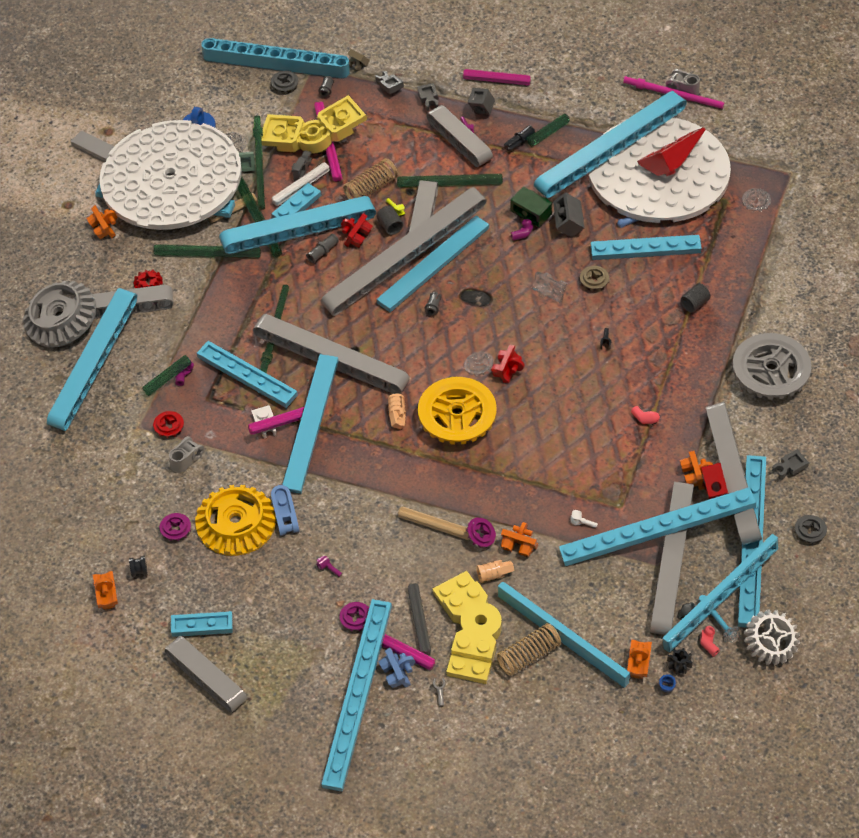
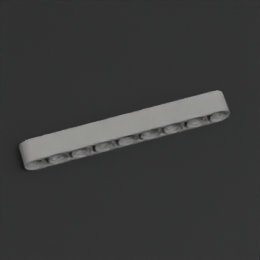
M263 314L253 328V332L257 337L318 362L320 354L338 357L337 371L392 394H401L410 380L409 375L398 368L268 314Z
M725 402L706 407L728 494L748 488ZM754 508L734 514L742 545L762 540Z
M674 482L669 512L691 505L694 484ZM687 529L665 535L650 633L666 635L672 629Z

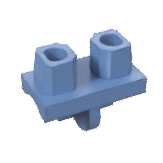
M391 648L385 650L387 656L378 662L385 673L394 669V672L386 677L388 684L392 688L401 684L405 687L410 686L411 683L405 670L407 673L413 671L411 667L415 664L414 658L402 653L399 655L401 658L399 659L398 655L394 654Z

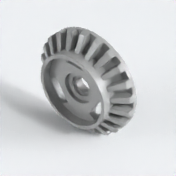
M68 281L53 283L40 290L30 300L29 307L25 309L26 316L23 317L24 329L31 340L38 345L45 347L66 345L79 338L90 327L96 314L95 298L91 291L82 283L78 284L76 281L71 283ZM69 294V295H73V296H75V297H74L73 299H71V298H68V297L63 296V295ZM63 310L61 315L55 316L56 312Z
M763 333L752 336L739 345L733 357L732 369L735 373V379L740 382V386L747 388V392L750 394L754 392L757 394V397L762 398L764 396L773 400V397L784 399L786 395L791 397L796 391L800 392L803 386L808 383L811 374V359L805 348L796 340L782 334ZM774 364L777 368L771 370L767 368V365ZM788 366H792L795 371L793 378H787Z

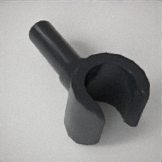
M608 328L604 329V337L600 341L601 349L603 344H608L609 349H611Z

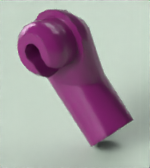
M187 360L176 368L175 384L177 386H183L185 376L192 372L194 368L192 361Z

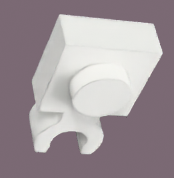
M270 405L251 410L254 422L273 417ZM276 428L269 429V430H266V431H263V432H262V436H263V438L265 439V438H267V437H266V432H267V431H272V432H273V435L275 436V435H276Z

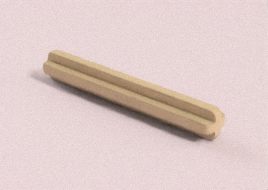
M400 507L399 518L470 540L468 532H466L467 527L406 507Z

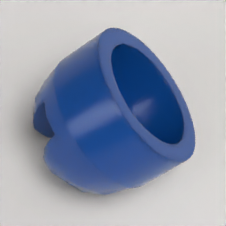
M663 675L659 680V686L664 692H671L676 687V680L672 675ZM663 683H666V684L673 685V686H672V687H669V686H665V685H662V684H663Z

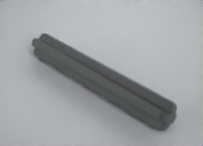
M417 583L409 584L408 592L420 652L429 655L431 654V646L419 585Z

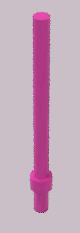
M625 76L623 83L636 86V88L641 90L648 89L663 94L674 91L683 99L723 109L725 102L645 82L646 80L641 78L634 79Z

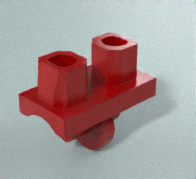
M363 213L356 224L354 223V218H350V220L344 219L341 222L342 232L344 234L349 232L343 245L349 247L352 244L358 248L361 246L365 237L358 234V232L360 231L367 236L373 227L372 224L366 221L367 215Z
M509 345L507 350L499 351L498 360L501 364H493L491 371L494 377H501L503 383H509L513 373L522 371L525 364L522 361V357L515 352V346Z

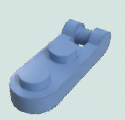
M284 485L275 486L271 491V499L280 536L286 535L287 532L291 531L294 533L300 532L289 488ZM291 520L292 524L284 525L285 521Z

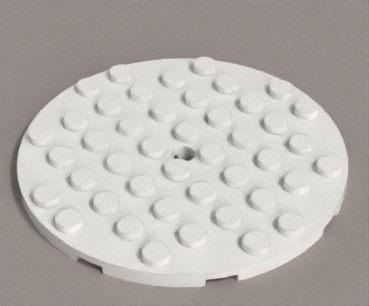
M671 118L588 174L589 182L595 194L607 206L611 205L616 208L618 213L645 222L660 223V220H673V222H677L704 213L710 209L712 204L721 199L729 184L730 161L723 145L715 136L705 130L683 164L675 169L676 172L670 176L665 174L657 176L640 166L637 161L660 150L661 147L675 142L676 139L694 130L702 128L687 120Z
M187 120L159 122L152 124V127L141 131V129L134 131L117 143L109 152V157L103 163L100 172L101 192L110 210H114L119 218L130 224L157 230L182 228L209 218L229 202L240 183L242 173L241 160L233 142L223 132L204 123L202 125L193 124L192 121Z

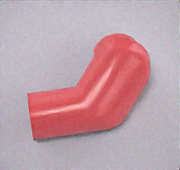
M638 406L631 410V413L641 424H654L660 419L657 412H643Z
M706 626L701 632L700 644L714 657L720 651L713 643L715 629L711 626Z

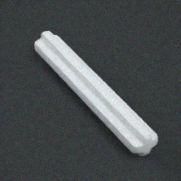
M323 162L271 198L272 203L275 206H279L307 183L311 184L329 171V166Z

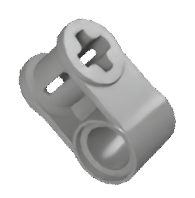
M674 69L671 78L665 83L666 87L695 95H698L700 92L699 76L680 69Z
M189 436L185 437L181 443L169 452L171 470L175 473L186 471L189 466L203 455L204 446L196 444Z

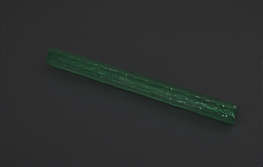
M503 175L398 176L397 185L398 187L419 186L420 180L438 182V186L502 184Z
M241 176L237 189L241 197L244 198L243 201L255 223L264 221L265 218ZM278 242L267 245L274 257L282 255Z
M155 244L153 248L154 255L259 258L261 256L260 247L233 254H227L223 246Z

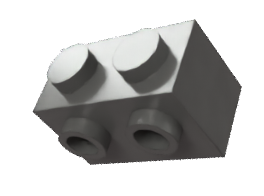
M565 192L553 201L556 228L572 238L585 229L580 200Z

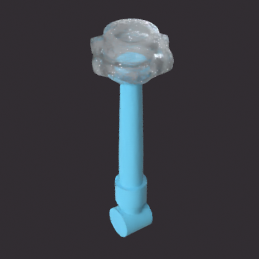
M701 595L699 601L701 602L706 595ZM714 610L711 615L725 630L723 634L724 642H735L740 636L739 627H728L717 611Z

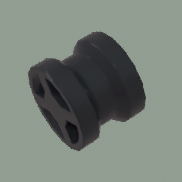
M145 555L140 556L138 559L129 558L132 578L139 574L148 575Z

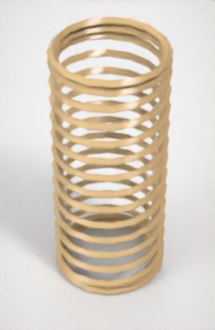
M385 158L359 176H356V178H353V180H350V182L344 184V193L349 200L353 199L348 191V186L355 198L362 197V195H371V193L398 177L397 169L392 161ZM385 162L392 168V170H393V172H394V174H395V177L393 176V174H392L391 170L388 168V166L385 165Z
M546 623L542 628L539 627L538 630L531 632L527 637L509 646L508 649L505 648L504 651L497 653L498 662L504 672L512 676L514 672L517 673L522 667L525 668V665L528 666L529 663H533V660L540 659L541 656H544V653L548 654V651L551 652L552 649L561 645V638L556 629L551 624ZM548 629H549L550 632L554 635V637H555L557 643H556V642L553 640V638L551 637V635H550ZM540 634L544 637L546 643H547V644L549 645V647H550V650L547 648V646H546L545 642L543 641V639L541 638ZM536 636L540 639L542 645H543V646L545 647V649H546V652L543 650V648H542L541 644L539 643V641L537 640ZM533 639L536 641L537 645L539 646L543 654L539 652L537 646L533 642ZM529 641H530V642L532 643V645L534 646V648H535V650L537 651L539 657L535 654L533 648H532V647L530 646V644H529ZM525 643L529 646L531 652L535 656V659L532 657L529 650L526 648ZM521 645L525 648L527 654H528L529 657L531 658V661H530V660L528 659V657L526 656V654H525V652L523 651ZM518 648L521 650L523 656L527 660V663L522 658L521 654L518 651ZM514 650L517 652V654H518L519 658L521 659V661L523 662L524 666L520 663L519 659L517 658V656H516L515 653H514ZM510 652H511V654L514 656V658L516 659V661H517V663L519 664L520 668L516 665L515 661L512 659V657H511V655H510ZM503 658H504V660L507 662V664H508V666H509V668H510V671H509V669L507 668V666L505 665V663H504V661H503Z

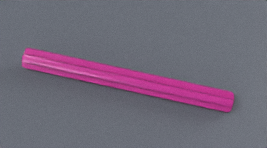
M322 101L314 104L317 116L320 111L325 109ZM332 141L325 151L333 181L337 182L342 180V173L334 142Z

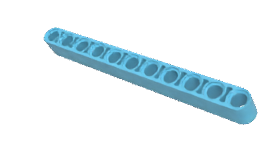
M674 91L668 92L540 175L534 182V188L547 198L554 196L681 113L685 109L687 101Z

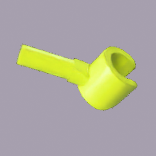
M389 198L386 199V202L395 209L399 216L405 214L403 204L396 205Z

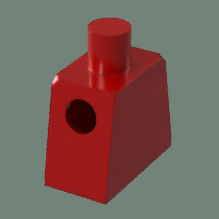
M721 463L701 467L708 499L728 494Z

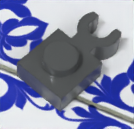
M382 71L383 76L375 75L376 82L389 94L395 93L404 87L402 80L395 75L388 76L386 71Z
M434 83L417 86L421 103H425V109L429 111L430 105H434L437 108L438 93Z
M305 150L302 157H299L297 162L292 165L291 172L293 173L294 181H297L306 174L307 166L312 162V158H309L312 154L311 152Z
M796 449L782 457L781 463L774 464L772 471L781 470L782 472L779 473L778 478L783 479L788 472L795 475L809 466V462Z

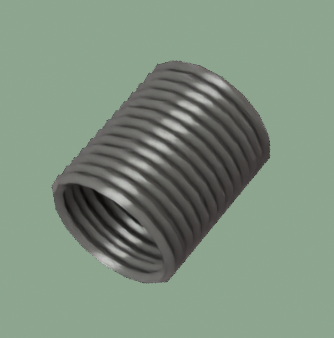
M392 206L382 207L377 212L376 218L387 234H396L403 228V221Z
M697 283L681 297V304L687 311L695 312L711 298L710 292L706 286Z

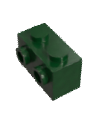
M523 186L510 199V211L523 219H530L532 224L540 227L552 215V202Z

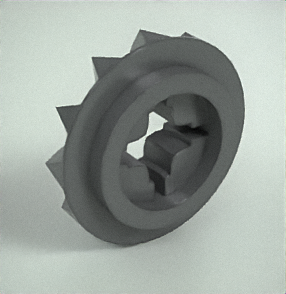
M291 71L277 72L271 78L273 89L278 90L279 93L281 91H285V93L288 90L293 91L299 82L297 75Z
M805 515L797 520L795 533L805 543L813 542L815 544L817 541H822L826 536L827 526L821 518L814 515ZM813 525L812 533L808 534V529Z

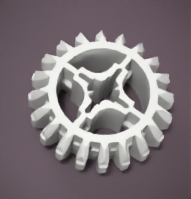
M769 609L765 611V614L759 612L757 616L751 618V622L747 623L746 627L748 629L744 631V634L748 637L744 639V642L750 643L747 650L752 649L754 651L752 657L759 656L758 662L765 659L766 665H769L771 661L774 665H778L779 661L785 663L787 659L793 657V653L797 652L798 648L796 646L799 645L800 641L796 638L800 633L794 632L797 625H791L792 618L786 620L785 613L779 616L778 610L771 613ZM765 624L764 632L758 635L759 626ZM786 640L785 649L779 651L780 642Z

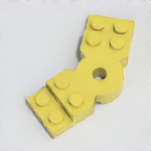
M348 95L320 111L317 116L318 120H311L306 123L301 116L268 114L258 141L262 146H276L278 151L296 152L302 149L311 153H319L327 149L332 141L339 142L353 134V128L366 121L367 117Z
M465 571L432 589L433 594L454 623L461 624V631L455 635L446 675L487 684L496 652V639H498L501 633V615L496 607L488 603V595L478 581L475 582L468 571Z

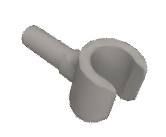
M443 677V685L441 687L436 685V678L433 680V686L437 688L439 706H444L443 688L446 685V680Z

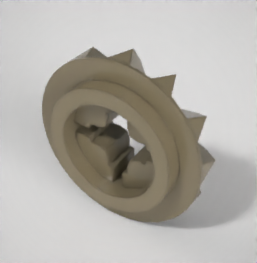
M589 266L582 270L580 283L584 285V288H590L591 291L593 289L599 291L600 288H605L607 283H609V274L600 266ZM592 275L597 279V282L592 279Z

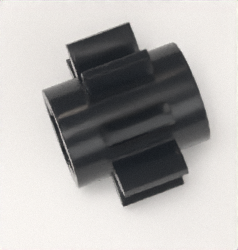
M684 648L679 650L673 649V655H668L667 657L669 662L668 669H673L675 674H687V667L692 668L693 665L691 661L692 654H688Z

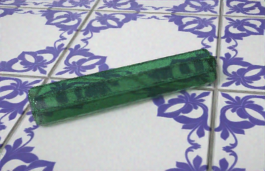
M565 113L529 136L527 143L533 147L569 123V116Z
M187 355L182 356L144 385L142 389L146 395H151L192 363Z

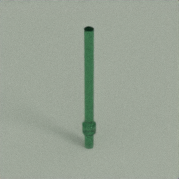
M256 115L254 116V128L252 131L253 137H255L258 209L264 210L263 128L261 127V117Z
M288 285L282 286L274 315L275 318L280 320L290 288ZM268 341L265 352L261 356L262 363L260 370L266 374L268 366L272 362V351L274 348V344Z

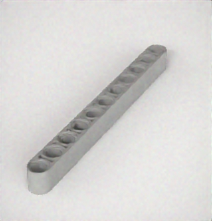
M475 187L468 189L326 293L321 299V304L332 316L338 315L481 210L487 202L486 198Z

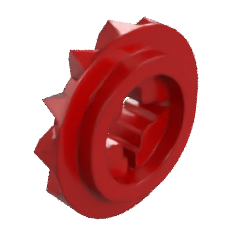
M145 269V272H139L138 276L134 277L133 284L135 289L159 286L163 284V279L160 273L155 272L154 269L151 271ZM147 278L150 279V285L146 283Z
M166 411L160 413L155 418L153 427L160 437L165 436L168 439L169 436L173 435L176 437L178 432H182L184 420L179 413ZM166 421H167L170 425L172 424V428H169L168 426H166Z

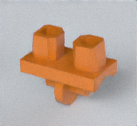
M96 205L91 208L93 213L86 219L93 228L101 224L93 230L97 237L101 240L107 235L111 238L116 236L110 224H116L118 218L116 212L106 209L103 214Z
M690 451V457L680 460L683 473L691 470L694 471V473L684 475L685 481L688 484H694V487L698 486L699 491L704 490L705 486L701 467L713 465V463L706 462V459H701V464H698L695 451Z
M523 522L521 527L514 525L513 531L515 532L502 529L501 535L503 539L501 547L504 550L512 552L514 544L518 543L521 544L518 553L522 556L530 557L533 549L537 550L539 544L536 539L528 537L533 534V531L527 529L528 523Z
M113 571L105 574H94L93 580L98 608L103 607L104 610L114 608L118 604Z
M631 639L627 671L630 672L632 678L642 679L647 677L652 642H639Z

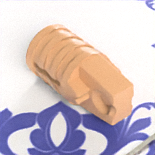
M392 394L388 397L391 426L402 429L405 426L406 417L405 397L402 394Z
M502 560L477 565L478 579L480 583H483L484 581L505 577L504 574L514 571V565L511 561L502 562Z

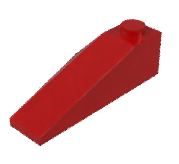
M705 128L694 130L676 139L675 142L661 147L660 150L646 155L637 161L638 164L657 176L663 174L670 176L676 172L675 169L683 164L701 138Z

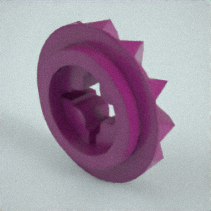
M172 513L165 516L160 522V532L163 538H168L170 541H179L180 538H186L187 534L191 532V522L184 514ZM171 525L175 527L179 526V530H172Z
M477 517L468 523L466 532H468V538L473 541V545L477 544L479 548H487L494 543L496 538L495 529L488 520ZM478 530H480V532L484 534L482 537H480V534L477 533Z
M362 602L348 603L340 612V622L344 628L350 629L351 632L353 630L361 631L365 626L369 607ZM358 612L359 618H357V620L353 622V617Z

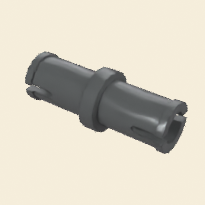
M330 234L324 241L318 242L316 247L306 254L308 261L314 263L322 255H327L329 250L339 243L338 237L335 234Z

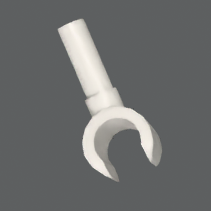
M572 511V525L585 524L597 528V523L582 518L581 511Z

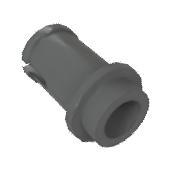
M325 76L322 85L318 88L321 97L326 98L332 93L331 88L334 79L331 76Z
M437 292L430 294L429 301L424 307L426 314L434 316L439 312L438 306L441 295L439 294L436 299Z

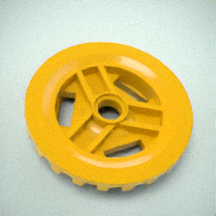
M449 377L439 380L424 391L418 403L419 422L422 424L424 431L429 432L432 438H438L443 443L449 441L450 444L455 445V442H461V444H466V441L469 440L474 442L477 440V437H483L487 430L490 431L493 422L496 420L497 408L493 394L485 385L471 378ZM455 408H460L462 412L460 414H454L452 410ZM480 415L479 421L470 427L475 416ZM439 417L447 428L438 424L435 418Z
M229 485L227 489L222 487L219 488L218 492L210 493L209 498L204 499L201 507H198L197 516H195L196 531L202 543L218 554L226 556L249 554L261 548L271 538L276 526L274 507L271 500L266 498L262 491L258 492L254 487L246 488V485H240V487ZM238 499L246 500V501H248V502H251V503L254 504V505H253V507H252V506H250V505H248V504H246V503H244V502H242V501H240V500H238ZM214 510H218L217 524H211L210 522ZM234 516H239L241 518V520L237 523H233L230 521V519Z

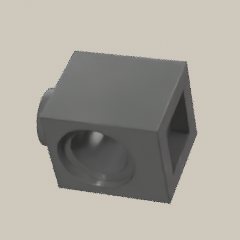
M472 88L467 103L474 113L490 115L495 99L488 89Z

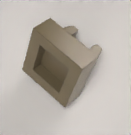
M350 48L347 54L351 57L349 59V67L356 63L354 69L359 71L362 64L367 66L370 60Z

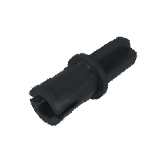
M528 125L522 131L516 132L514 137L505 142L506 150L512 151L520 144H525L527 139L535 135L534 128Z

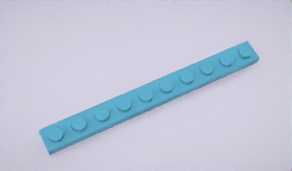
M747 455L745 477L757 507L754 510L762 540L742 545L741 563L763 543L766 457ZM762 565L740 585L738 627H746L747 623L751 622V618L757 616L760 612Z
M748 487L559 546L564 564L568 566L757 506L751 489Z
M371 600L322 780V788L343 792L391 613V602Z

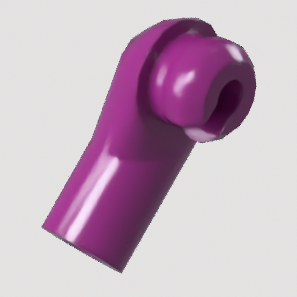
M530 219L522 221L523 226L520 230L511 232L513 241L527 238L533 230Z

